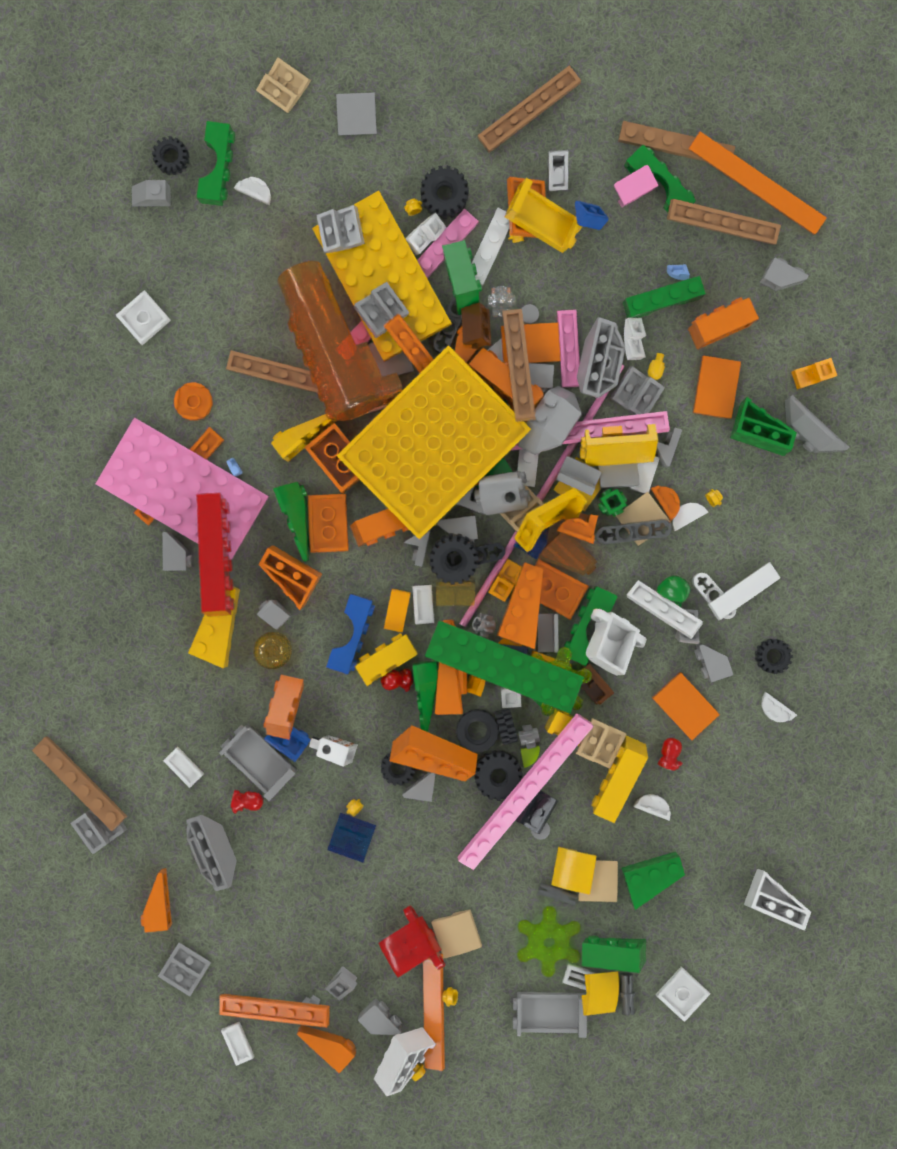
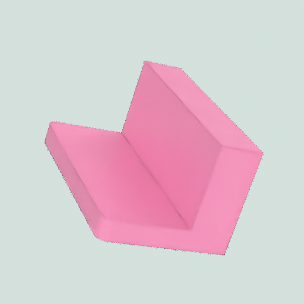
M648 165L614 184V188L620 197L618 202L621 208L659 186Z

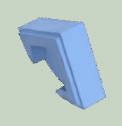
M686 264L667 266L669 276L678 280L689 279L690 274Z
M233 457L226 461L233 476L238 477L242 474V470Z

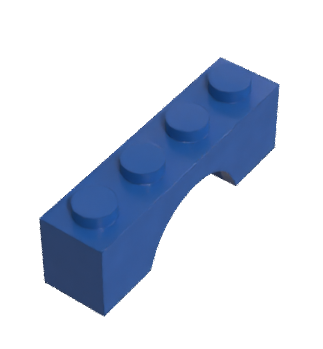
M350 594L344 613L352 620L354 626L353 636L345 646L332 649L327 668L349 674L350 670H355L357 660L354 658L356 652L360 653L363 642L360 640L362 634L366 635L369 624L366 622L368 616L372 617L375 606L372 605L373 600Z

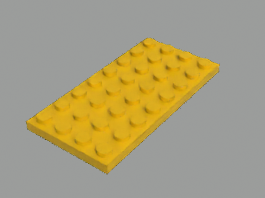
M377 191L355 203L354 205L357 206L365 244L346 250L326 253L353 305L369 296L372 290L387 282L409 311L404 321L420 342L452 325L381 193ZM316 225L312 229L323 248L319 225ZM362 320L384 362L403 352L387 331L376 338Z

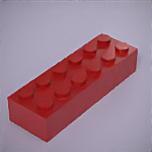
M221 493L196 494L201 612L208 617L231 615V610H234V599L230 595V591H233V579H230L229 571L233 570L232 560H229L228 553L232 551L231 540H228V533H231L230 521L227 520V514H230L229 502Z

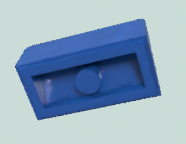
M581 201L575 202L576 218L579 226L600 230L608 222L609 219L600 206Z

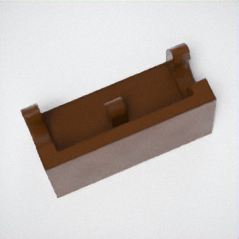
M480 302L461 308L463 344H472V349L486 345L490 346L489 310Z
M589 663L575 673L584 677L581 687L596 705L602 704L614 694L613 690Z

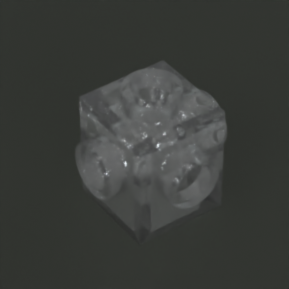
M492 287L491 295H488V307H492V316L501 317L502 311L512 310V306H515V294H511V287Z

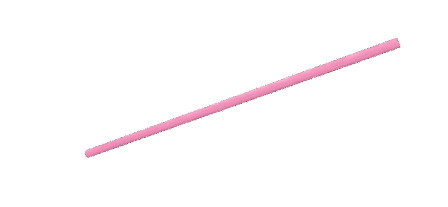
M609 391L600 398H596L583 421L593 419ZM570 443L564 450L536 496L541 501L544 500L555 482L567 456L570 457L578 443ZM516 531L505 547L506 553L504 557L496 562L459 624L466 627L516 546L517 541L514 539L517 534Z

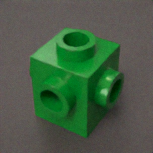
M610 488L601 493L602 497L598 500L600 502L598 507L602 514L606 513L607 516L612 514L615 517L624 512L622 508L627 506L625 503L627 500L622 491L619 492L618 489L612 491ZM609 500L614 501L615 505L613 507L609 506Z

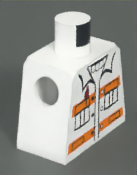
M329 735L321 739L313 736L309 747L318 750L317 757L340 766H346L353 762L358 744Z

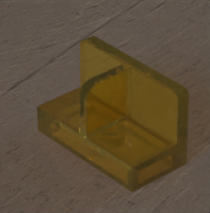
M436 582L437 606L475 605V582H463L462 584L455 582V585H450L451 582Z

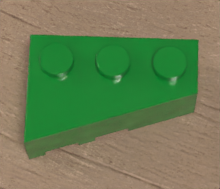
M465 240L442 246L458 315H462L461 308L479 303V292L482 291L480 280L475 279V275H477L475 263L471 264L470 259H473L470 247L467 248Z
M746 397L740 403L730 439L782 456L787 455L792 451L797 432L779 419L773 418L766 413L764 408H759L751 402L750 398Z
M676 851L621 868L629 897L635 910L685 876L680 856Z
M588 936L582 943V966L640 973L646 962V939Z

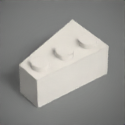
M757 869L744 905L805 931L811 911L794 896L790 895L769 874Z
M423 1027L402 1034H396L391 1039V1044L385 1052L382 1063L374 1077V1080L386 1096L403 1090L415 1073L413 1071L414 1067L418 1062L422 1063L425 1060L423 1055L428 1048L433 1049L436 1045Z

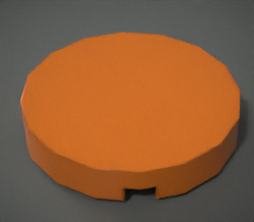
M196 382L184 384V386L176 391L174 397L176 411L183 418L190 421L205 418L210 413L213 405L210 391L202 384Z

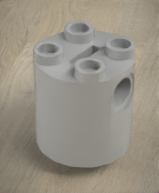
M515 471L484 476L479 481V489L475 490L477 505L482 504L486 515L525 510L528 508V502L530 501V492L525 489V483H527L526 473Z

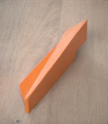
M443 620V622L455 626L454 620ZM439 663L435 714H463L461 694H467V673Z

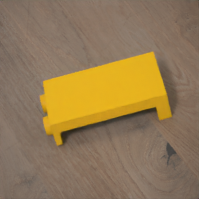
M526 177L518 186L504 217L561 253L568 248L571 249L576 242V233L582 228V226L577 224L576 216L531 189L533 181Z
M648 424L646 434L590 438L589 429L585 430L584 437H581L580 459H584V463L589 466L654 462L658 444L656 424Z
M575 488L565 492L526 514L514 539L526 552L532 550L544 529L562 519L566 521L578 518L587 500Z

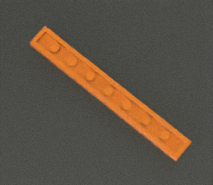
M701 131L688 148L695 155L813 235L818 232L827 217Z

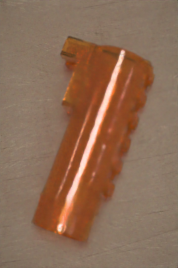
M318 261L302 262L288 268L278 277L277 283L285 299V304L290 311V318L287 322L289 330L294 332L296 346L303 353V363L306 367H309L311 372L310 379L318 388V398L321 402H324L327 418L333 422L351 420L370 412L374 408L391 403L403 391L397 372L382 377L368 343L355 344L335 298L332 285L321 263Z

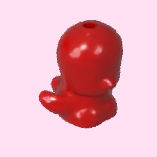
M393 669L381 677L380 682L386 690H395L401 687L405 692H408L413 683V678L409 669L400 671Z
M667 738L661 750L662 757L657 764L672 771L677 770L683 764L681 761H677L682 751L681 742L675 738Z
M234 790L231 800L232 812L236 814L237 811H242L243 808L257 811L262 807L264 799L261 794L256 792L240 793V791Z

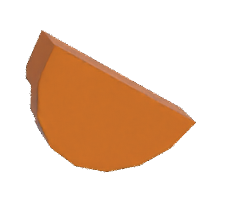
M652 487L651 491L669 520L672 521L680 510L678 494L668 487Z
M568 519L560 524L557 529L558 532L594 544L595 535L593 529L583 519Z

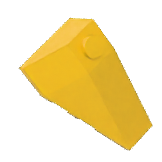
M341 407L287 429L283 433L280 431L272 438L271 444L280 456L289 462L306 445L329 428L346 412Z

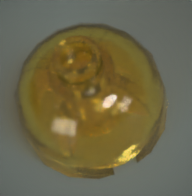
M267 632L256 640L253 654L256 662L262 667L278 669L290 660L292 645L284 634Z

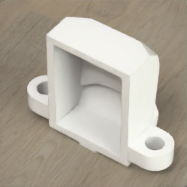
M594 609L591 618L596 621L595 631L587 647L586 656L590 661L614 675H625L634 647L643 648L647 639L639 634L640 630L630 624L625 618H621L613 612L607 613L601 609Z

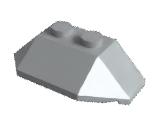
M598 317L585 339L577 373L580 393L600 398L618 385L625 346L615 322Z
M560 386L548 390L535 409V420L527 421L526 424L531 430L519 441L518 447L537 455L540 452L561 446L582 415L576 395Z
M791 395L785 400L786 425L797 432L795 439L799 438L804 443L803 447L807 451L824 453L848 450L849 446L798 401L795 396Z
M204 815L187 819V841L201 874L213 885L215 891L230 888L237 860L223 826Z

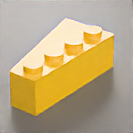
M233 587V591H230L231 598L234 599V610H231V615L211 617L204 615L188 654L223 669L228 667L240 589Z
M627 735L625 736L611 768L608 769L606 779H603L601 782L598 796L595 795L592 800L593 814L615 823L648 759L645 743Z

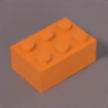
M740 297L732 301L726 308L722 305L714 309V312L708 316L705 313L696 317V320L691 322L692 325L688 330L698 350L750 327L759 318L750 298L743 300Z
M333 423L304 448L339 491L344 494L359 482L360 479L337 457L350 441L337 425Z

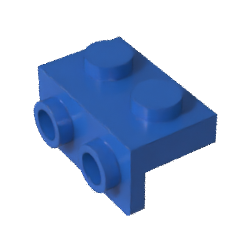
M294 727L292 728L289 740L267 735L264 739L294 762H296L311 741L306 732L303 730L298 731Z

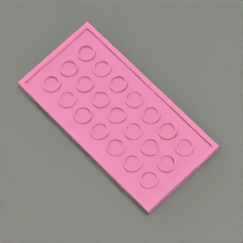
M135 417L95 483L198 543L196 494L221 493L230 506V514H227V520L230 521L231 533H228V540H231L232 551L228 552L229 560L233 559L269 498L266 494Z

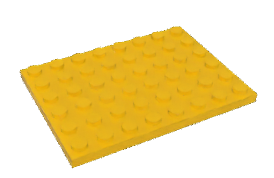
M448 345L337 457L420 540L530 432L531 428L524 421L515 422L514 411Z

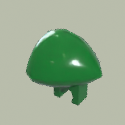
M672 575L658 585L656 592L663 598L681 607L682 602L688 598L691 589L689 582L685 579Z

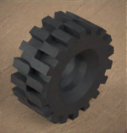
M441 165L438 166V170L433 168L430 174L427 172L425 180H422L420 187L423 206L425 209H428V213H436L438 216H443V219H447V216L453 218L456 213L460 214L462 208L466 206L469 194L467 179H464V174L462 172L459 174L457 168L451 170V166L448 165L446 169H443ZM447 186L452 190V196L448 200H442L438 197L437 191L440 187Z
M450 533L449 536L444 535L435 542L430 553L429 564L432 567V573L436 574L437 579H443L442 582L447 583V581L451 582L450 585H455V582L462 584L464 580L468 581L470 576H473L478 566V550L475 548L474 542H470L467 536L464 538L462 534L454 535V533ZM452 551H456L461 555L462 561L458 565H451L447 561V555Z
M500 750V752L492 751V753H487L476 764L475 783L478 790L482 792V795L484 797L487 796L490 800L496 799L501 801V799H506L523 779L522 769L518 760L512 754L505 753V751ZM495 769L505 771L506 779L502 783H495L491 779V773Z

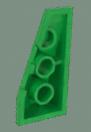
M299 482L273 488L282 513L288 516L287 525L291 532L295 534L294 541L303 562L309 561L307 501L305 498L308 494L304 484L300 485Z
M434 660L413 663L417 705L420 711V726L426 732L429 730L437 690L439 664Z

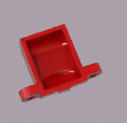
M411 905L403 909L409 924L378 943L397 978L429 958L437 970L446 966L444 959L439 953L442 949L434 937V932L428 927L423 916L419 917Z

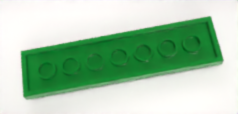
M440 620L425 654V657L569 714H571L584 679L583 676Z

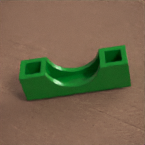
M207 121L204 141L208 147L216 152L217 163L209 175L199 178L196 198L203 204L223 206V202L227 200L228 190L225 187L226 181L229 182L230 180L228 164L233 159V152L230 149L231 143L234 144L235 132L230 124Z
M642 145L626 160L624 167L630 174L646 165L649 166L655 180L659 181L665 189L666 201L663 208L667 213L672 199L693 204L696 202L694 194L681 185L680 179L668 171L667 165L659 161L649 147L646 148Z
M697 276L625 298L623 306L627 318H641L669 306L683 305L700 300L705 295V290L701 277Z
M595 586L594 589H589L586 596L588 602L586 606L581 607L578 613L580 617L578 624L574 623L571 628L570 634L573 635L570 641L566 640L562 651H564L563 656L584 666L587 665L589 658L586 656V650L589 642L586 636V629L592 619V612L594 609H601L610 613L618 597L617 595L598 586Z

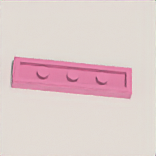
M576 310L557 311L562 388L579 387L577 380L580 364Z

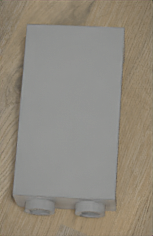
M241 724L234 732L236 736L232 740L228 738L220 746L222 750L219 754L221 756L225 755L265 793L264 797L270 801L298 770L272 745L267 743L250 724L245 726Z
M517 992V998H513V1010H516V1017H513V1030H516L517 1036H521V1032L578 1033L579 1038H587V1016L583 1014L582 995L586 994Z

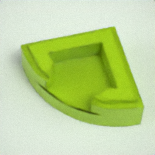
M539 745L527 749V747L520 748L524 768L531 766L537 760L540 752Z

